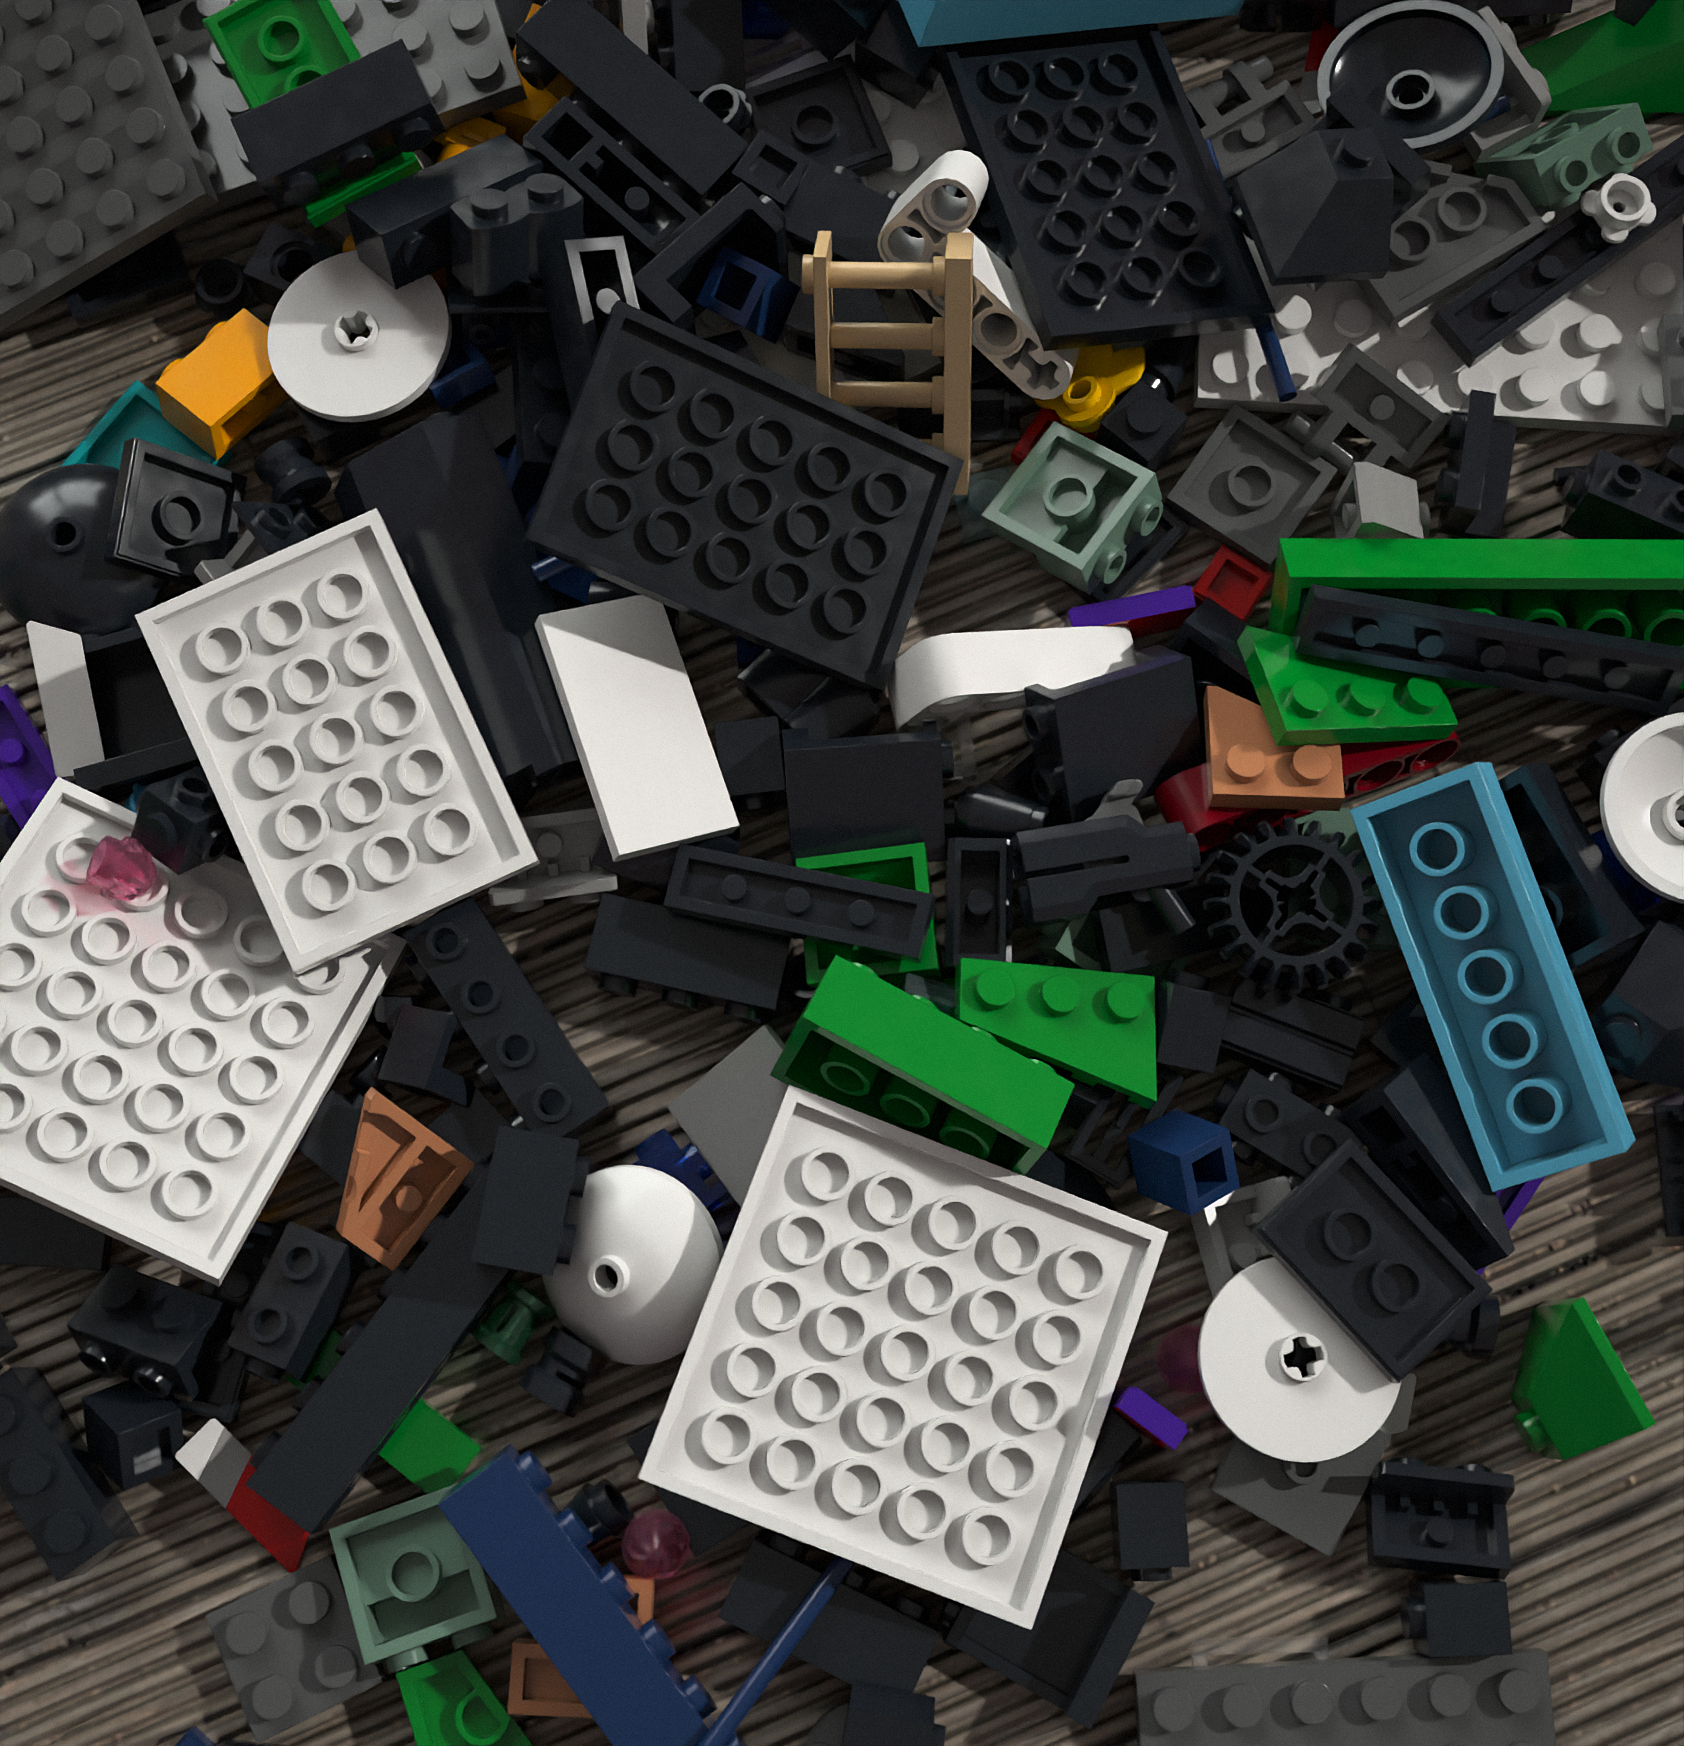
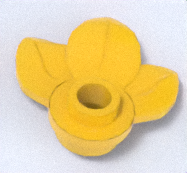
M1112 344L1081 347L1069 386L1064 393L1054 399L1041 400L1033 398V400L1041 408L1055 410L1061 422L1077 432L1089 433L1099 429L1100 422L1115 407L1116 397L1133 387L1141 378L1146 363L1145 351L1143 347H1129L1114 352Z

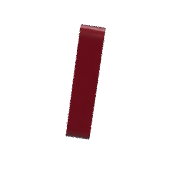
M1453 731L1447 739L1340 743L1344 801L1442 764L1460 748V739L1455 731ZM1207 763L1172 776L1164 781L1153 795L1154 801L1166 823L1182 821L1186 833H1193L1195 835L1200 853L1232 842L1233 838L1240 832L1246 835L1254 834L1255 827L1259 822L1267 821L1273 827L1281 824L1285 817H1293L1295 819L1317 811L1209 807Z

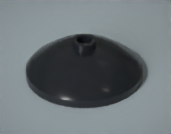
M1407 0L1379 7L1349 24L1337 35L1326 50L1317 77L1320 109L1324 117L1326 115V99L1346 82L1418 155L1435 152L1469 135L1483 123L1495 107L1504 82V55L1501 44L1492 28L1482 18L1456 4L1439 0Z
M84 463L66 465L49 470L23 485L1 509L0 603L24 627H26L29 621H34L79 635L98 634L101 637L126 630V625L136 620L135 615L155 607L162 598L170 581L104 560L119 469L101 464ZM76 531L75 539L70 544L65 546L59 545V540L65 532Z

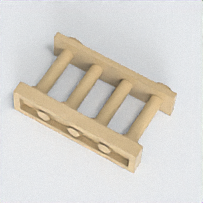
M818 231L813 255L804 254L802 259L803 295H814L817 392L848 407L932 408V414L944 415V433H933L932 439L919 440L964 460L953 495H968L971 447L974 233L948 232L945 256H933V263L832 262L831 231ZM833 288L932 290V296H945L944 317H933V324L833 322ZM834 348L932 350V356L944 357V376H933L932 382L835 381Z

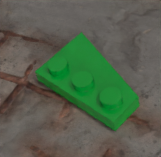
M1246 626L1237 640L1276 746L1447 739L1458 726L1452 707L1437 676L1295 653L1291 636L1251 626Z
M960 958L955 967L956 1020L969 1027H977L987 1031L998 1043L1028 1059L1035 1056L1071 1071V1078L1093 1087L1096 1083H1100L1129 1095L1127 1101L1148 1110L1157 1102L1155 976Z
M465 1648L452 1651L396 1673L417 1746H534L514 1716L508 1714V1708Z

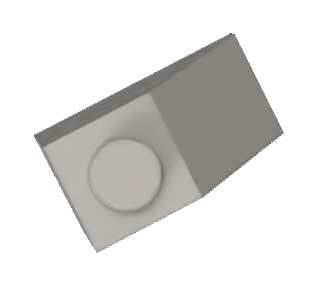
M1354 462L1329 508L1333 538L1427 539L1429 536L1430 512L1425 501L1419 502L1416 480L1370 462Z

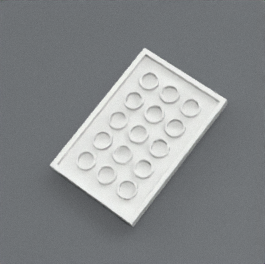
M376 508L135 615L294 973H303L540 864L386 525Z

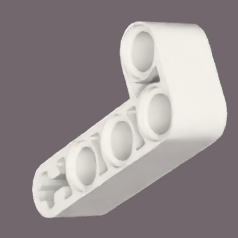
M948 151L940 156L896 200L878 236L877 247L880 257L884 262L933 263V256H945L948 232L972 233L967 227L976 216L987 190L989 180L987 168L981 159L968 151ZM942 185L956 186L964 192L966 197H953L945 191ZM901 227H913L921 233L923 238L911 237ZM974 235L972 344L1029 396L1041 400L1054 399L1060 396L1069 386L1080 348L1043 351L1015 273ZM913 289L944 317L945 296H932V290ZM993 313L1006 314L1014 322H1003L996 318Z
M1086 626L949 633L924 639L895 660L888 680L887 690L897 733L923 732V721L936 720L937 727L940 729L966 712L1025 709L1027 707L1024 688L1038 683L1049 689H1059L1136 665L1137 659L1131 631L1127 626Z

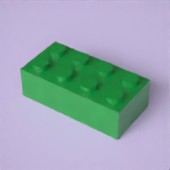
M835 955L769 1074L788 1086L797 1087L1023 1176L1047 1150L1075 1086L1074 1083L1057 1075L1048 1064L1020 1055L998 1043L987 1031L977 1027H969L939 1011L928 999L918 995H910L880 979L869 967L859 963H851L838 955Z

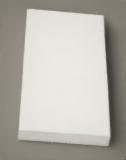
M637 595L539 615L535 622V627L613 861L617 862L677 847L679 843L689 844L733 833L740 825L664 605L644 595Z

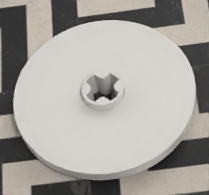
M356 250L329 257L312 266L301 274L284 292L269 324L267 339L268 357L275 377L293 401L308 412L339 422L374 420L406 407L421 396L436 379L446 361L451 345V314H449V307L440 287L430 274L395 290L359 260ZM366 327H368L371 332L369 337L358 336L352 344L348 338L352 332L362 334Z
M1275 1257L1250 1265L1231 1278L1211 1302L1201 1326L1197 1353L1198 1368L1205 1395L1212 1409L1234 1436L1247 1446L1270 1457L1294 1462H1318L1342 1456L1356 1449L1372 1437L1383 1425L1396 1402L1401 1382L1392 1384ZM1297 1337L1303 1348L1313 1347L1316 1352V1360L1307 1364L1306 1370L1308 1375L1302 1377L1298 1367H1286L1284 1363V1354L1293 1351L1292 1339Z

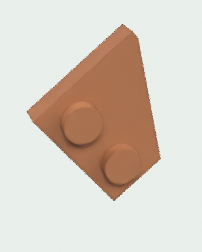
M1207 686L1203 705L1209 807L1340 811L1345 799L1340 744L1276 746L1260 705L1218 686Z
M371 1087L365 1094L336 1230L348 1241L391 1271H394L475 1166V1163Z

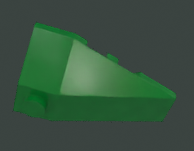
M1657 0L1635 27L1614 17L1615 9L1519 50L1530 67L1537 69L1544 76L1548 84L1551 103L1544 116L1560 117L1574 109L1637 102L1643 119H1649L1652 113H1684V0Z

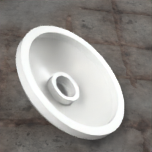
M1684 712L1656 719L1632 734L1618 748L1609 762L1600 791L1602 826L1608 843L1619 862L1638 882L1649 890L1669 900L1683 904L1684 828L1677 823L1675 812L1676 810L1684 811Z
M618 1165L587 1175L583 1198L570 1196L565 1223L577 1225L570 1264L556 1263L554 1276L542 1275L549 1301L562 1324L574 1337L612 1361L644 1365L670 1359L688 1348L723 1257L724 1248L717 1226L698 1197L684 1184L664 1172L639 1165ZM607 1265L616 1271L618 1276L617 1285L612 1284L606 1274Z

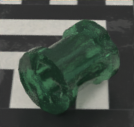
M509 1277L504 1283L507 1291L485 1322L483 1324L475 1323L469 1332L496 1355L508 1363L518 1366L523 1359L520 1353L521 1349L543 1319L552 1320L557 1311L527 1287Z

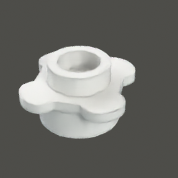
M1624 173L1613 175L1601 190H1590L1585 193L1581 200V210L1583 213L1593 216L1597 224L1602 228L1601 235L1603 239L1613 244L1623 242L1628 236V232L1635 227L1649 226L1656 217V208L1651 202L1650 193L1646 185L1639 179ZM1613 205L1621 207L1623 212H1616Z

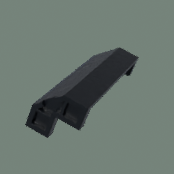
M446 411L433 414L422 422L348 462L334 491L344 521L346 522L375 508L380 513L516 812H520L538 789L585 777L535 627V622L539 615L557 612L559 609L548 581L545 580L538 583L531 572L530 566L539 562L534 548L522 544L527 529L480 413L455 415L453 412Z

